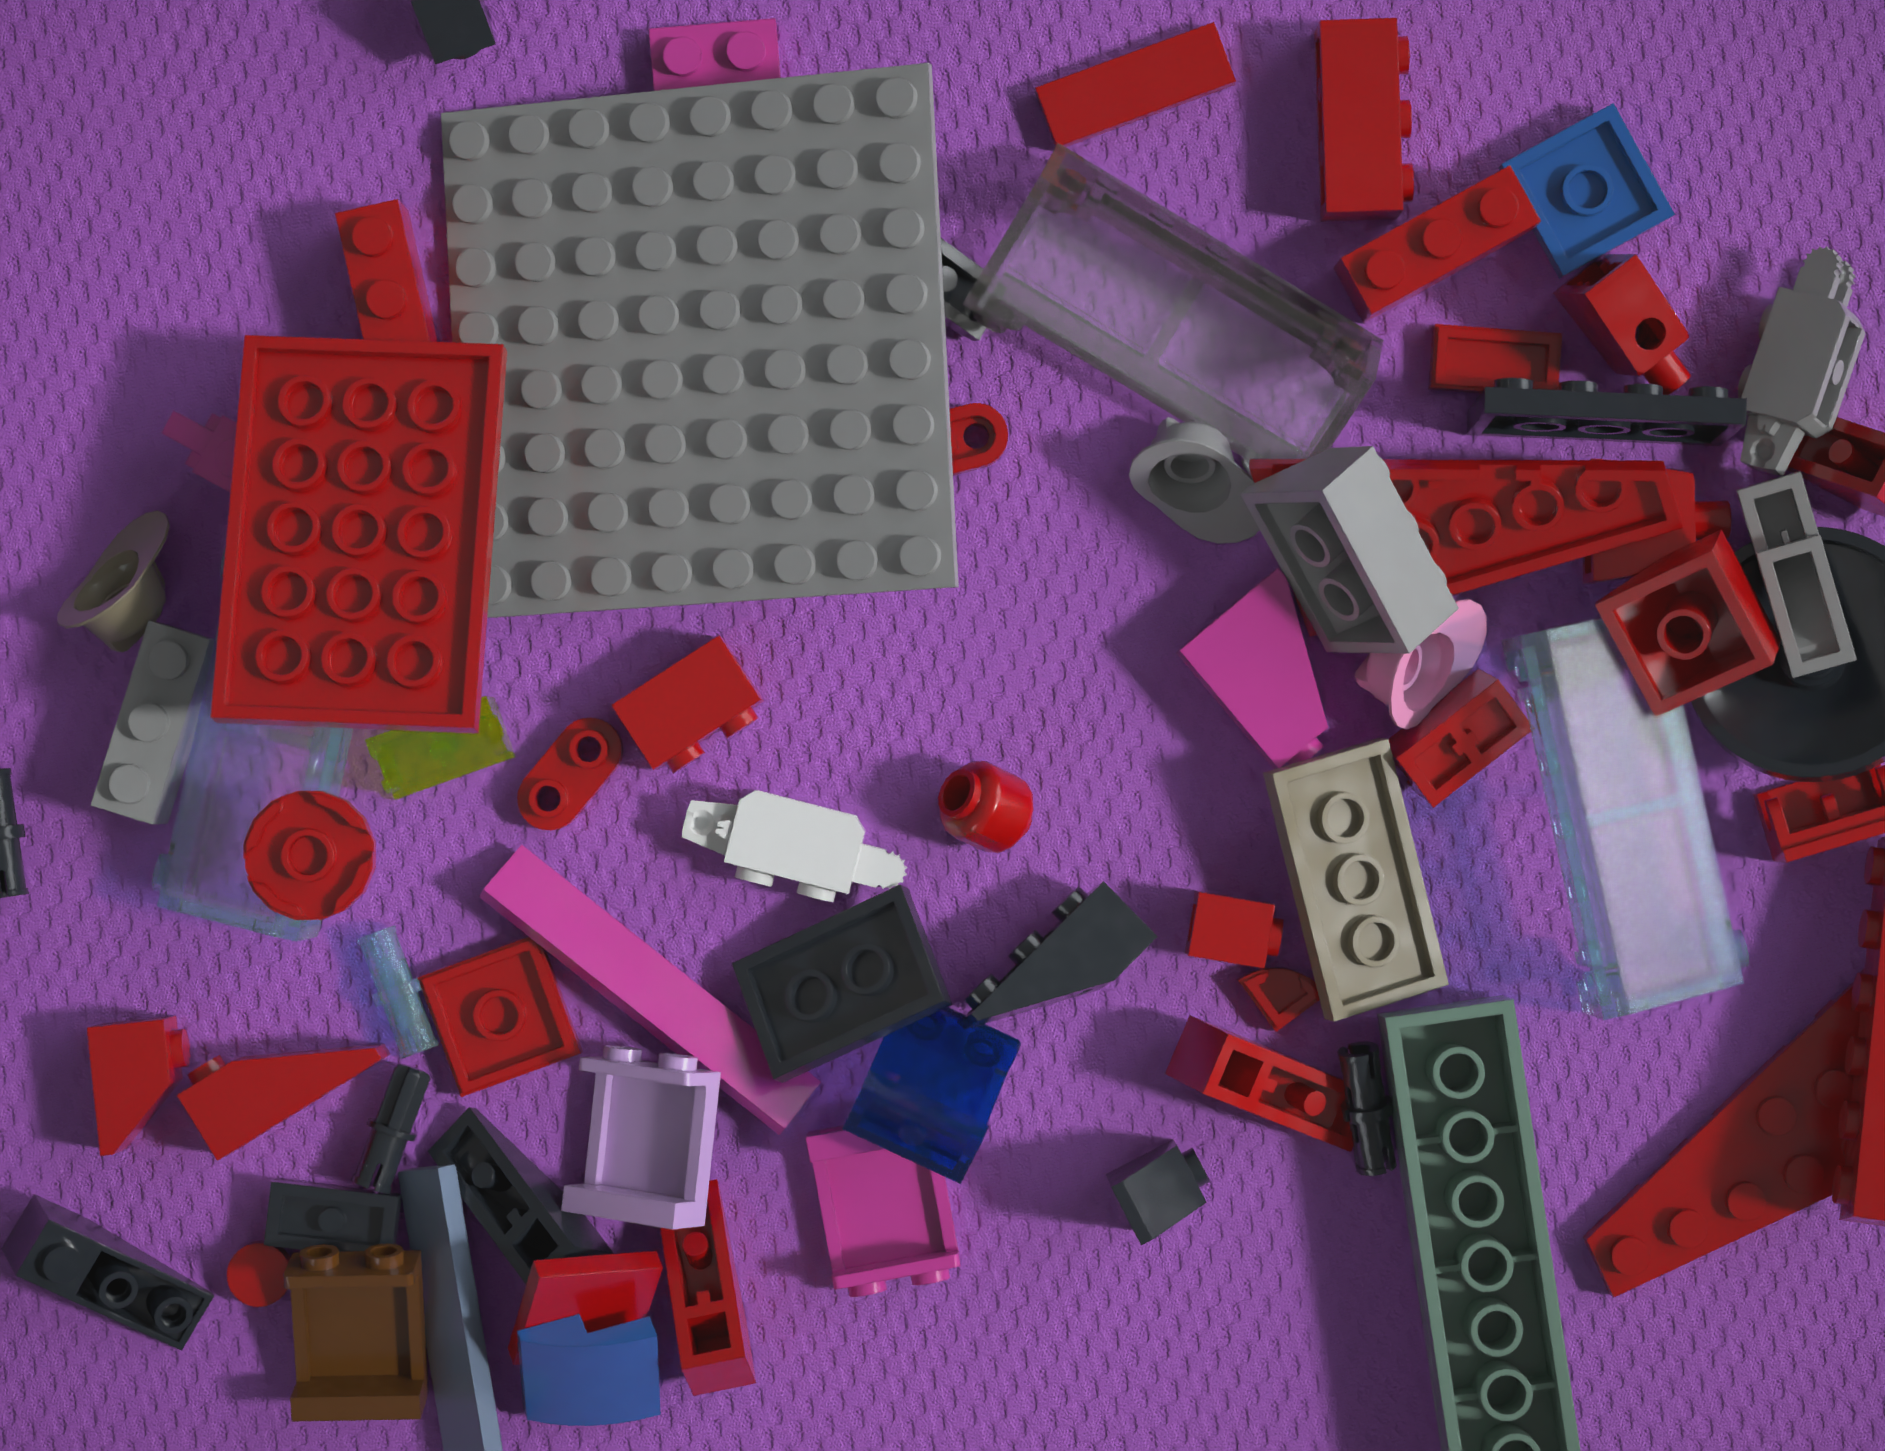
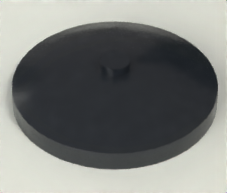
M1817 527L1857 660L1792 678L1781 642L1773 665L1691 701L1693 709L1703 727L1727 753L1754 770L1784 780L1798 782L1840 780L1858 775L1885 762V546L1858 533L1837 528ZM1750 542L1738 549L1734 554L1780 639L1754 549Z

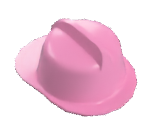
M1470 599L1455 601L1459 609L1410 654L1369 653L1356 670L1355 680L1358 685L1389 706L1390 716L1396 726L1406 730L1417 726L1431 709L1456 687L1473 668L1482 651L1487 634V616L1480 604Z

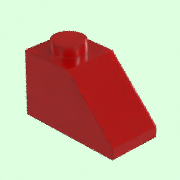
M1837 417L1833 429L1818 438L1804 435L1786 470L1792 473L1799 471L1803 479L1863 510L1885 517V433Z
M176 1016L103 1023L87 1027L100 1156L113 1155L127 1149L183 1079L182 1068L189 1067L190 1044L187 1031L185 1029H178Z

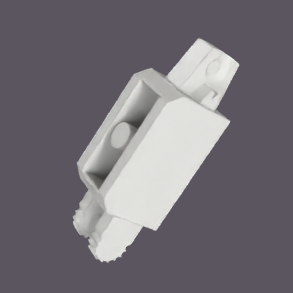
M755 790L741 798L738 805L691 800L683 824L682 837L725 855V863L737 865L736 878L766 886H772L774 875L799 881L796 893L828 902H834L836 891L849 894L852 882L875 888L880 885L882 889L885 887L891 889L893 886H897L898 883H903V877L907 875L905 873L907 866L904 865L905 860L900 859V854L895 855L894 851L887 853L886 849L863 844L866 831L857 815Z

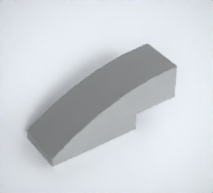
M1798 471L1737 489L1736 492L1792 678L1857 660L1801 472Z

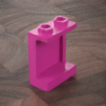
M933 1109L809 1131L806 1135L810 1163L813 1164L832 1268L833 1288L842 1289L848 1287L850 1297H859L887 1290L886 1280L911 1276L912 1285H925L949 1279V1269L960 1266V1255Z

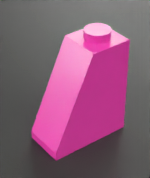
M1277 568L1176 652L1273 769L1280 768L1285 763L1290 765L1313 757L1323 748L1322 743L1316 737L1328 728L1288 581L1281 570Z

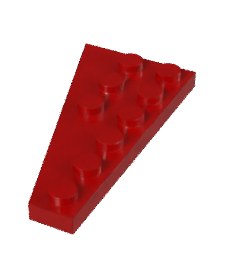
M1250 459L1249 470L1254 483L1306 459ZM1382 459L1389 469L1390 479L1404 506L1415 518L1419 528L1418 532L1431 557L1445 574L1447 587L1452 595L1683 528L1682 518L1664 461ZM1295 595L1309 637L1317 635Z
M1853 983L1835 1000H1830L1814 1015L1815 1019L1789 1044L1783 1045L1712 1113L1713 1116L1689 1139L1685 1138L1669 1154L1670 1157L1641 1185L1637 1184L1583 1236L1601 1278L1613 1298L1832 1196L1835 1169L1837 1165H1845L1847 1140L1839 1138V1116L1843 1102L1845 1100L1851 1101L1854 1079L1853 1075H1847L1845 1072L1846 1049L1850 1037H1858L1860 1012L1853 1011L1851 1005Z

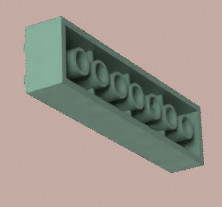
M1499 995L1377 1013L1388 1093L1393 1106L1392 1120L1441 1451H1581L1514 999Z

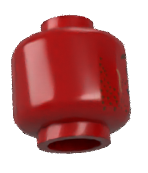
M972 761L952 772L942 784L938 796L940 820L944 829L956 839L984 852L1001 853L1013 847L1027 833L1032 822L1034 811L1033 794L1029 785L1017 775L988 761Z

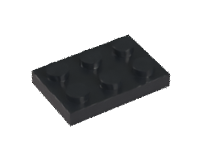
M901 884L732 963L772 1077L781 1083L953 1005L910 891Z

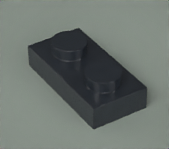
M274 1179L271 1181L264 1245L299 1250L313 1245H332L337 1247L339 1252L365 1251L368 1247L377 1244H396L402 1196L399 1193L390 1192V1194H384L374 1190Z

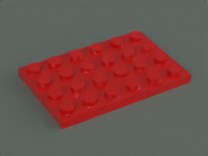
M245 335L210 715L212 720L216 723L479 734L507 350L504 344Z

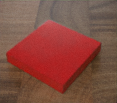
M530 937L417 977L461 1097L583 1052L547 952Z
M657 1251L533 1261L508 1345L513 1365H520L518 1330L580 1314L586 1332L590 1333L647 1317L663 1269Z

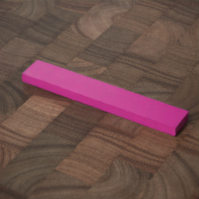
M523 845L516 850L482 890L479 898L676 1054L698 1057L697 1069L721 1072L719 1088L778 1135L784 1131L821 1083L808 1071L784 1083L774 1080L758 1035L753 1027Z

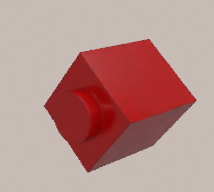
M1195 890L1185 954L1265 969L1267 955L1278 956L1284 919L1273 917L1275 905L1271 903Z

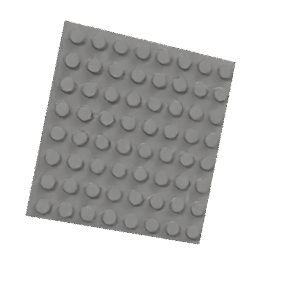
M930 63L441 113L452 342L504 344L507 350L487 618L959 587L932 65Z

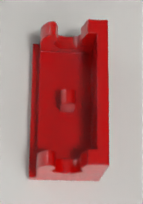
M1478 668L1443 697L1417 726L1407 730L1401 728L1389 738L1394 764L1407 777V784L1434 808L1534 730V727L1499 679Z
M1880 764L1868 771L1840 780L1826 782L1796 781L1753 794L1772 860L1775 862L1787 863L1885 833V765L1881 766Z

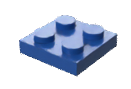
M1614 103L1502 163L1498 168L1500 171L1511 165L1541 220L1532 231L1559 279L1675 215Z

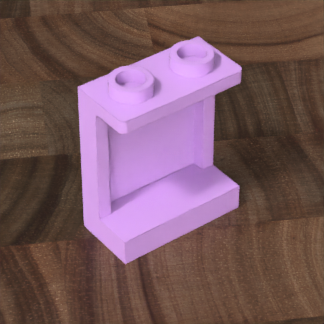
M605 1045L603 1056L580 1057L579 1070L596 1073L584 1184L564 1185L561 1211L672 1230L705 1226L721 1072L697 1069L698 1057L660 1053L658 1063L642 1061V1049L625 1046Z

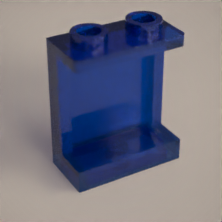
M946 1007L883 1036L842 1129L961 1184L989 1127L987 1122L1008 1071L1018 1054L1021 1042L986 1024L964 1030L958 1022L965 1014Z

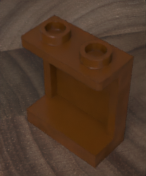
M386 1243L370 1246L365 1251L339 1252L338 1248L332 1245H313L302 1249L300 1252H293L283 1274L284 1288L291 1291L296 1384L290 1397L292 1422L421 1419L429 1394L421 1250H403L400 1245Z

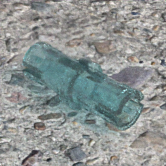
M394 925L356 940L362 949L377 993L372 995L375 1006H383L400 1052L398 1053L399 1057L403 1059L435 1047L439 1043L434 1037L418 991L422 990L418 978L413 979L396 934L397 929Z

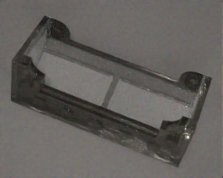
M1057 143L963 305L973 310V317L980 324L994 332L1005 333L1007 329L1017 331L1021 330L1025 325L1182 421L1205 423L1218 429L1229 441L1231 450L1242 456V465L1251 477L1252 475L1249 470L1250 459H1308L1331 448L1376 380L1384 341L1060 143Z

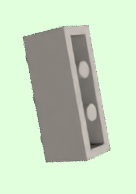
M148 621L91 806L152 825L168 824L214 678L217 640L164 623Z

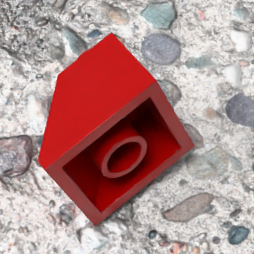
M1722 529L1662 557L1599 599L1595 604L1655 717L1773 665L1781 643Z

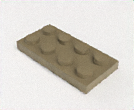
M1376 738L1263 772L1324 1019L1335 1022L1449 985L1389 739Z

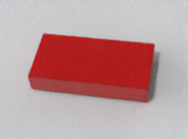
M1435 324L1432 329L1428 390L1481 393L1485 387H1494V380L1500 378L1529 379L1533 381V389L1558 390L1562 333Z

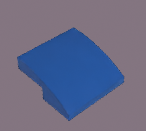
M580 1314L517 1331L523 1410L527 1420L567 1426H596L637 1421L661 1415L658 1340L650 1316L590 1333L586 1332Z

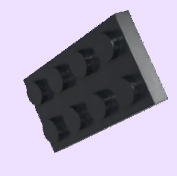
M1500 378L1494 380V387H1485L1468 409L1467 435L1721 446L1746 425L1747 398H1728V389L1712 386L1693 387L1688 389V396L1663 395V387L1656 384H1629L1623 387V393L1598 392V384L1590 381H1565L1559 383V390L1533 389V381L1529 379Z

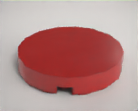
M295 791L272 800L253 819L243 842V859H245L247 879L252 891L270 910L294 920H323L348 910L366 892L376 869V841L367 819L348 800L326 791Z

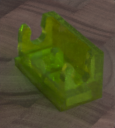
M489 696L481 698L479 734L390 730L365 739L371 757L377 760L384 777L381 780L382 786L387 794H393L395 800L516 757L494 697Z

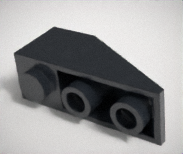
M1104 881L1088 893L1078 886L1052 911V914L1059 922L1044 937L1035 929L1008 955L1016 965L1000 981L991 973L964 999L972 1009L958 1024L966 1030L1100 990L1113 982L1158 936Z
M33 1194L1 1248L15 1276L181 1351L214 1297L213 1293L90 1219L36 1194Z

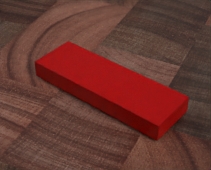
M1215 22L1035 87V94L1055 148L1060 150L1234 86L1236 79Z

